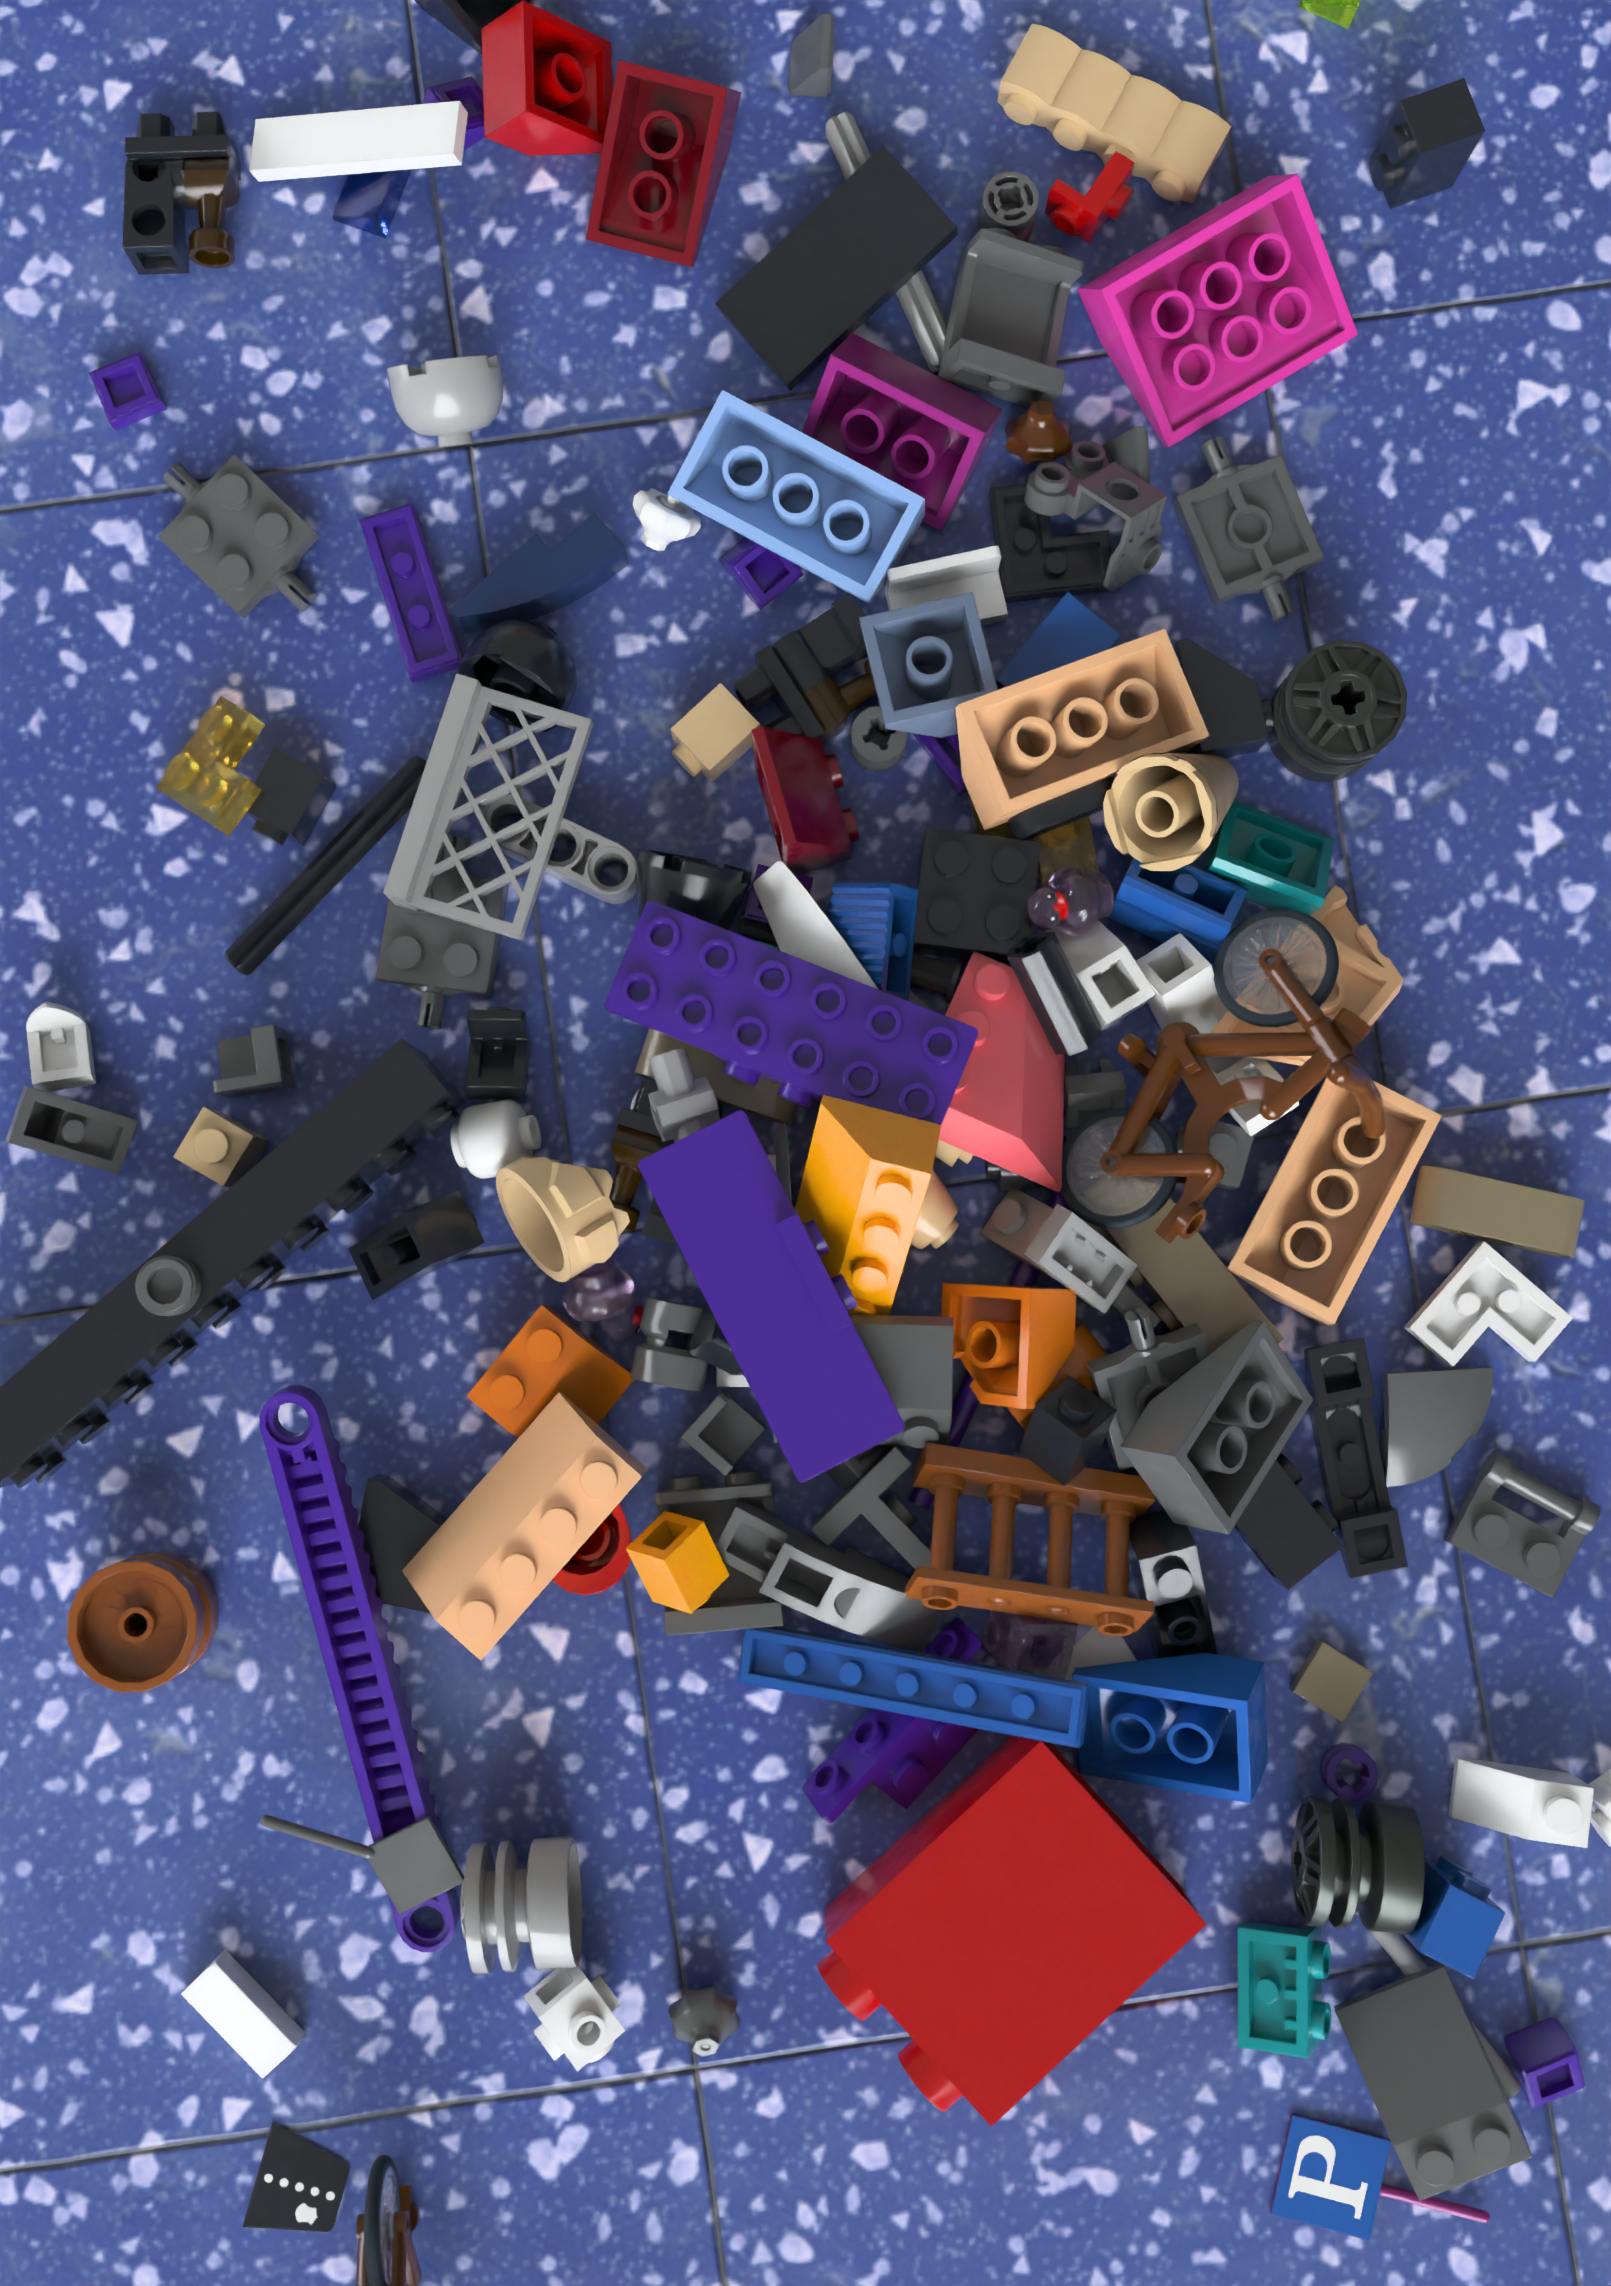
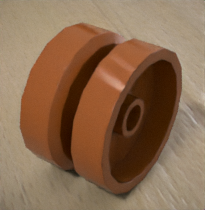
M143 1552L95 1572L78 1589L68 1612L67 1641L77 1665L95 1683L117 1692H145L169 1682L177 1675L190 1669L209 1650L218 1628V1600L210 1579L192 1561L171 1552ZM141 1614L147 1620V1624L145 1625L142 1622Z

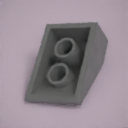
M1253 1320L1153 1398L1120 1447L1174 1523L1229 1535L1309 1408L1313 1398L1265 1322Z
M1439 1963L1334 2006L1336 2015L1392 2145L1419 2201L1532 2158L1521 2123L1444 1964Z

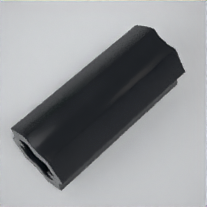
M1040 930L1023 937L1019 943L1008 950V960L1056 1055L1062 1053L1069 1056L1088 1049L1095 1040L1102 1037L1101 1026L1054 931L1042 932Z

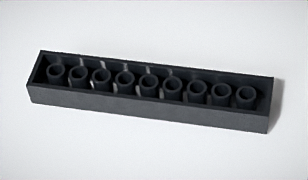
M401 1038L0 1387V1488L13 1484L17 1488H21L33 1479L41 1483L56 1473L67 1462L66 1458L62 1455L78 1440L84 1445L103 1432L111 1423L106 1415L121 1402L129 1406L143 1397L155 1385V1382L150 1378L166 1363L174 1367L189 1357L199 1346L195 1338L211 1324L215 1329H218L230 1321L243 1308L238 1301L254 1286L261 1291L276 1281L287 1269L282 1263L298 1248L306 1252L317 1245L330 1232L326 1223L341 1210L350 1214L362 1206L374 1193L370 1188L373 1182L386 1171L390 1176L399 1173L417 1156V1152L413 1148L430 1133L434 1138L441 1136L459 1120L460 1114L456 1110L466 1101L420 1049ZM164 1255L179 1256L190 1261L198 1270L201 1278V1293L195 1305L185 1313L175 1316H159L146 1310L139 1302L135 1290L137 1275L143 1265L155 1257Z

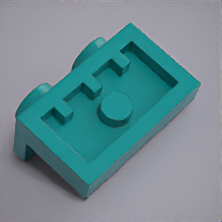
M1246 1921L1238 1926V2047L1309 2058L1322 2042V2039H1328L1331 2027V2007L1329 2002H1322V1979H1327L1329 1975L1331 1950L1329 1943L1322 1941V1926L1305 1925L1302 1929Z

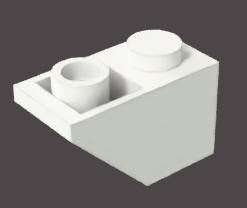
M1081 909L1045 931L1055 932L1101 1026V1031L1142 1007L1156 995L1126 945L1087 909Z

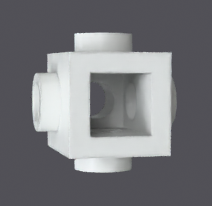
M579 1967L555 1969L523 1996L542 2022L533 2031L554 2061L564 2053L577 2072L587 2063L595 2062L605 2056L612 2048L614 2040L625 2032L612 2013L621 2005L616 1996L600 1975L590 1982Z

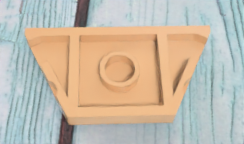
M1335 885L1326 895L1321 908L1310 915L1329 931L1335 941L1339 956L1337 980L1330 995L1320 1006V1009L1326 1017H1330L1333 1021L1342 1008H1346L1363 1019L1371 1027L1400 992L1404 979L1391 960L1380 953L1377 947V939L1366 924L1360 926L1346 906L1347 895L1343 889ZM1301 925L1279 952L1312 996L1320 986L1325 974L1326 952L1320 938L1310 929ZM1273 958L1268 965L1276 962V958ZM1263 970L1236 1001L1245 1009L1259 1014H1280L1290 1011V1008ZM1228 1010L1210 1033L1305 1032V1029L1300 1022L1282 1027H1259L1242 1021ZM1267 1056L1251 1058L1301 1066L1311 1056Z

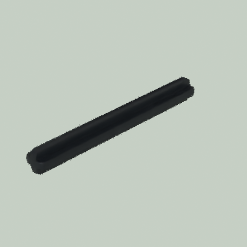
M418 755L412 756L225 951L224 957L239 973L246 976L250 975L412 807L427 763L422 757Z

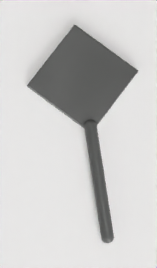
M263 1815L260 1819V1823L264 1827L367 1858L399 1914L462 1884L465 1878L430 1816L369 1846L271 1815Z

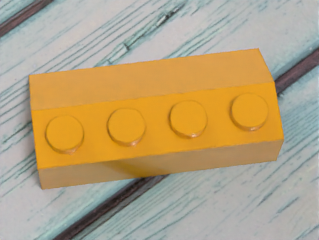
M823 1095L795 1211L803 1224L813 1219L816 1222L830 1252L820 1256L822 1263L830 1278L839 1274L843 1275L858 1305L849 1310L848 1313L851 1315H889L931 1177L942 1125Z

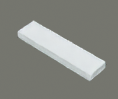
M460 101L256 119L249 171L258 182L462 165L468 112Z

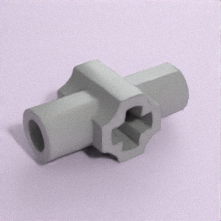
M685 1047L648 1058L658 1091L648 1094L650 1109L656 1129L663 1142L671 1139L677 1142L720 1120L719 1107L714 1091L706 1076L695 1079Z

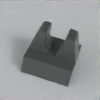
M1100 1059L1099 1071L1093 1074L1080 1075L1077 1062H1071L1067 1065L1064 1084V1120L1066 1128L1078 1127L1089 1117L1102 1111L1125 1107L1126 1084L1123 1070L1116 1071L1110 1060ZM1122 1120V1121H1114V1122H1110V1123H1107V1124L1121 1123V1122H1123V1120Z

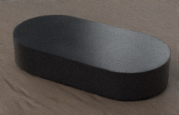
M1109 777L1096 781L1013 816L1008 822L1015 839L1030 840L1103 811L1106 791L1111 788L1115 778Z

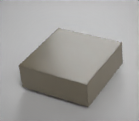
M1318 1639L1289 1689L1343 1723L1373 1673Z

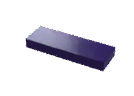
M413 503L360 519L359 522L412 683L458 669L463 659L462 651Z

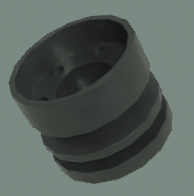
M1336 640L1315 647L1294 666L1288 677L1276 689L1270 701L1274 726L1273 731L1268 732V741L1272 753L1288 771L1308 781L1335 782L1353 776L1396 737L1406 717L1407 690L1399 669L1384 652L1363 642ZM1336 696H1338L1341 705H1350L1351 711L1347 715H1345L1343 706L1332 704V700Z
M1307 1795L1302 1799L1297 1813L1292 1841L1291 1873L1295 1904L1299 1918L1304 1925L1320 1927L1329 1919L1334 1928L1344 1929L1350 1926L1357 1907L1361 1924L1367 1931L1408 1934L1414 1930L1420 1916L1423 1901L1425 1861L1421 1825L1416 1811L1408 1803L1369 1800L1363 1805L1357 1821L1353 1805L1347 1798L1337 1797L1331 1802V1805L1323 1796Z

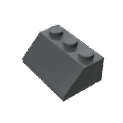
M849 1314L905 1424L903 1432L878 1445H902L924 1448L926 1443L949 1446L953 1386V1317ZM773 1433V1443H778Z

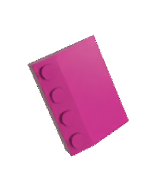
M1298 174L1267 176L1077 289L1101 345L1164 447L1168 448L1358 335Z

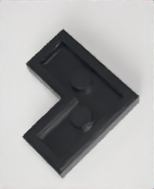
M1027 484L990 488L989 500L995 546H999L1002 557L998 572L1006 603L1064 597L1067 592L1072 596L1109 592L1103 586L1109 560L1112 556L1109 530L1053 536L1051 516L1036 513L1026 505L1024 497Z

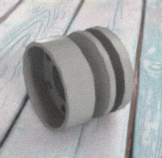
M573 1836L534 1839L530 1847L527 1867L520 1868L517 1852L511 1841H501L497 1852L496 1868L491 1846L487 1842L471 1844L466 1860L465 1878L461 1886L460 1913L462 1933L466 1940L468 1959L474 1974L492 1973L495 1966L497 1946L502 1970L505 1972H515L521 1955L522 1943L526 1942L530 1943L533 1961L538 1970L578 1967L582 1948V1890L578 1850Z

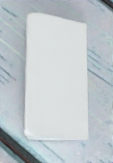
M226 1950L181 1993L262 2079L283 2061L306 2035L304 2030Z

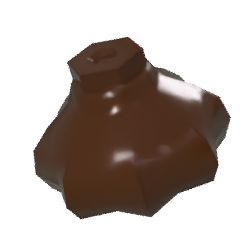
M1045 400L1031 402L1028 411L1009 421L1006 425L1005 433L1008 438L1006 449L1008 453L1019 456L1026 464L1054 462L1058 457L1064 456L1072 450L1070 424L1063 418L1056 416L1054 404Z

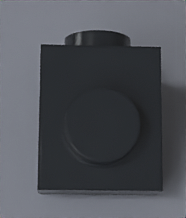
M505 1007L469 1010L467 1024L471 1039L465 1086L468 1099L526 1100L531 1046L526 1013L521 1010H511Z

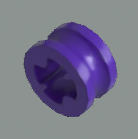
M1339 1743L1331 1746L1325 1751L1320 1761L1319 1772L1322 1781L1339 1798H1347L1349 1801L1355 1802L1365 1799L1374 1791L1378 1783V1770L1375 1761L1362 1748L1352 1743ZM1346 1758L1355 1765L1362 1764V1771H1355L1360 1778L1353 1785H1349L1343 1779H1335V1773H1342V1770L1337 1765Z

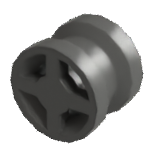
M880 706L869 707L859 713L853 721L850 734L851 754L856 763L865 770L873 772L888 771L895 767L902 759L908 733L885 729ZM878 729L883 730L886 733L891 732L892 734L885 735L884 733L879 732Z

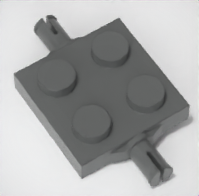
M1218 436L1214 442L1213 439H1210L1201 446V450L1204 452L1213 476L1202 486L1177 495L1173 505L1216 606L1244 594L1263 593L1272 614L1273 622H1280L1283 618L1284 620L1296 614L1297 611L1294 609L1284 583L1292 575L1318 566L1324 559V556L1282 456H1276L1256 465L1234 466L1224 442V437Z
M233 454L210 480L201 485L184 469L182 464L177 463L170 467L185 482V485L168 471L165 473L163 480L186 502L181 512L163 530L158 538L220 598L244 619L263 598L276 593L278 590L300 612L307 610L310 606L295 593V590H298L312 604L314 603L317 594L309 589L294 573L298 568L301 557L320 536L252 470Z
M449 835L457 853L469 847V838ZM446 846L443 860L451 856ZM456 866L435 876L428 898L449 903L469 892ZM468 873L475 888L493 880L474 877ZM508 884L481 898L490 917L504 921L509 890ZM388 899L376 979L381 982L409 985L420 991L422 998L416 1025L424 1028L441 1029L445 996L450 997L469 993L492 997L501 934L417 909V911L395 905ZM475 902L463 907L464 909L480 913Z
M1137 1307L1135 1308L1137 1316L1132 1310L1127 1311L1124 1315L1132 1343L1123 1350L1086 1362L1094 1394L1117 1410L1106 1439L1112 1461L1119 1471L1133 1467V1464L1120 1445L1148 1403L1209 1355L1205 1334L1196 1323L1165 1335H1155L1149 1309Z

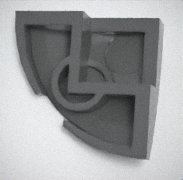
M1493 1367L1382 1372L1385 1429H1379L1380 1453L1387 1487L1414 1483L1439 1472L1452 1462V1457L1463 1447L1470 1436H1476L1486 1416L1491 1400Z

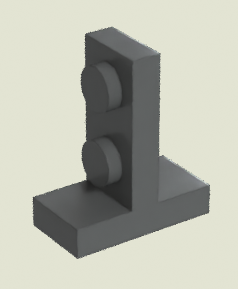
M891 1445L859 1480L847 1487L811 1523V1530L828 1546L862 1514L915 1570L918 1565L930 1567L932 1539L926 1544L911 1528L918 1519L894 1494L887 1501L880 1496L912 1464L896 1445ZM956 1558L954 1560V1566L958 1563V1560Z

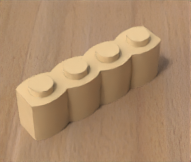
M1031 24L1000 81L997 99L1006 115L1016 123L1046 127L1053 133L1055 140L1063 147L1073 151L1082 149L1094 152L1102 159L1105 166L1115 151L1121 153L1135 163L1131 175L1145 178L1160 197L1172 202L1181 200L1194 203L1225 145L1231 128L1224 119L1200 105L1181 101L1175 94L1160 84L1140 76L1131 75L1113 60L1096 52L1083 50L1061 33L1038 24Z

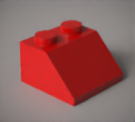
M524 0L483 27L484 137L528 156L601 153L612 97L611 42Z

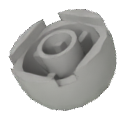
M487 355L438 359L424 361L425 364L420 365L421 368L408 369V364L387 369L390 394L396 412L404 424L417 434L437 436L439 447L472 444L471 432L489 426L499 413L503 400V376L499 355L489 358Z

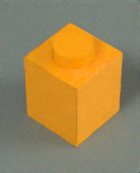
M663 1511L626 1547L652 1601L692 1614L698 1607L706 1603L711 1594L729 1577L725 1564L704 1521Z

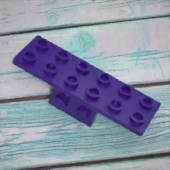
M648 901L644 907L604 1003L605 1009L612 1014L714 1054L720 1062L726 1064L723 1073L729 1077L752 1086H756L759 1077L780 1085L781 1087L777 1095L798 1105L810 1108L814 1099L821 1102L823 1095L939 1125H942L978 1037V1030L973 1026L654 901Z
M738 1110L640 1160L638 1167L797 1480L802 1483L903 1432L905 1424L848 1313L849 1310L858 1306L842 1274L830 1278L820 1259V1256L830 1252L816 1222L813 1219L803 1224L746 1113Z

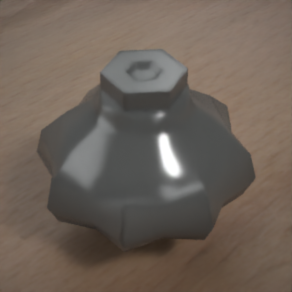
M714 1986L702 1990L687 1989L683 1997L672 2003L668 2009L673 2023L672 2032L674 2037L690 2043L692 2051L702 2057L716 2054L718 2046L724 2042L726 2037L739 2029L741 2019L736 2012L737 1999L733 1995L721 1993Z

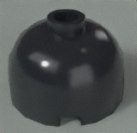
M502 620L487 628L472 642L458 669V674H466L467 677L479 680L483 687L563 711H567L577 686L574 658L556 632L540 622ZM492 705L489 715L510 726L521 729L522 725L515 712ZM524 715L528 721L533 723L539 721V719ZM554 725L542 732H547L553 728L558 727L559 725Z

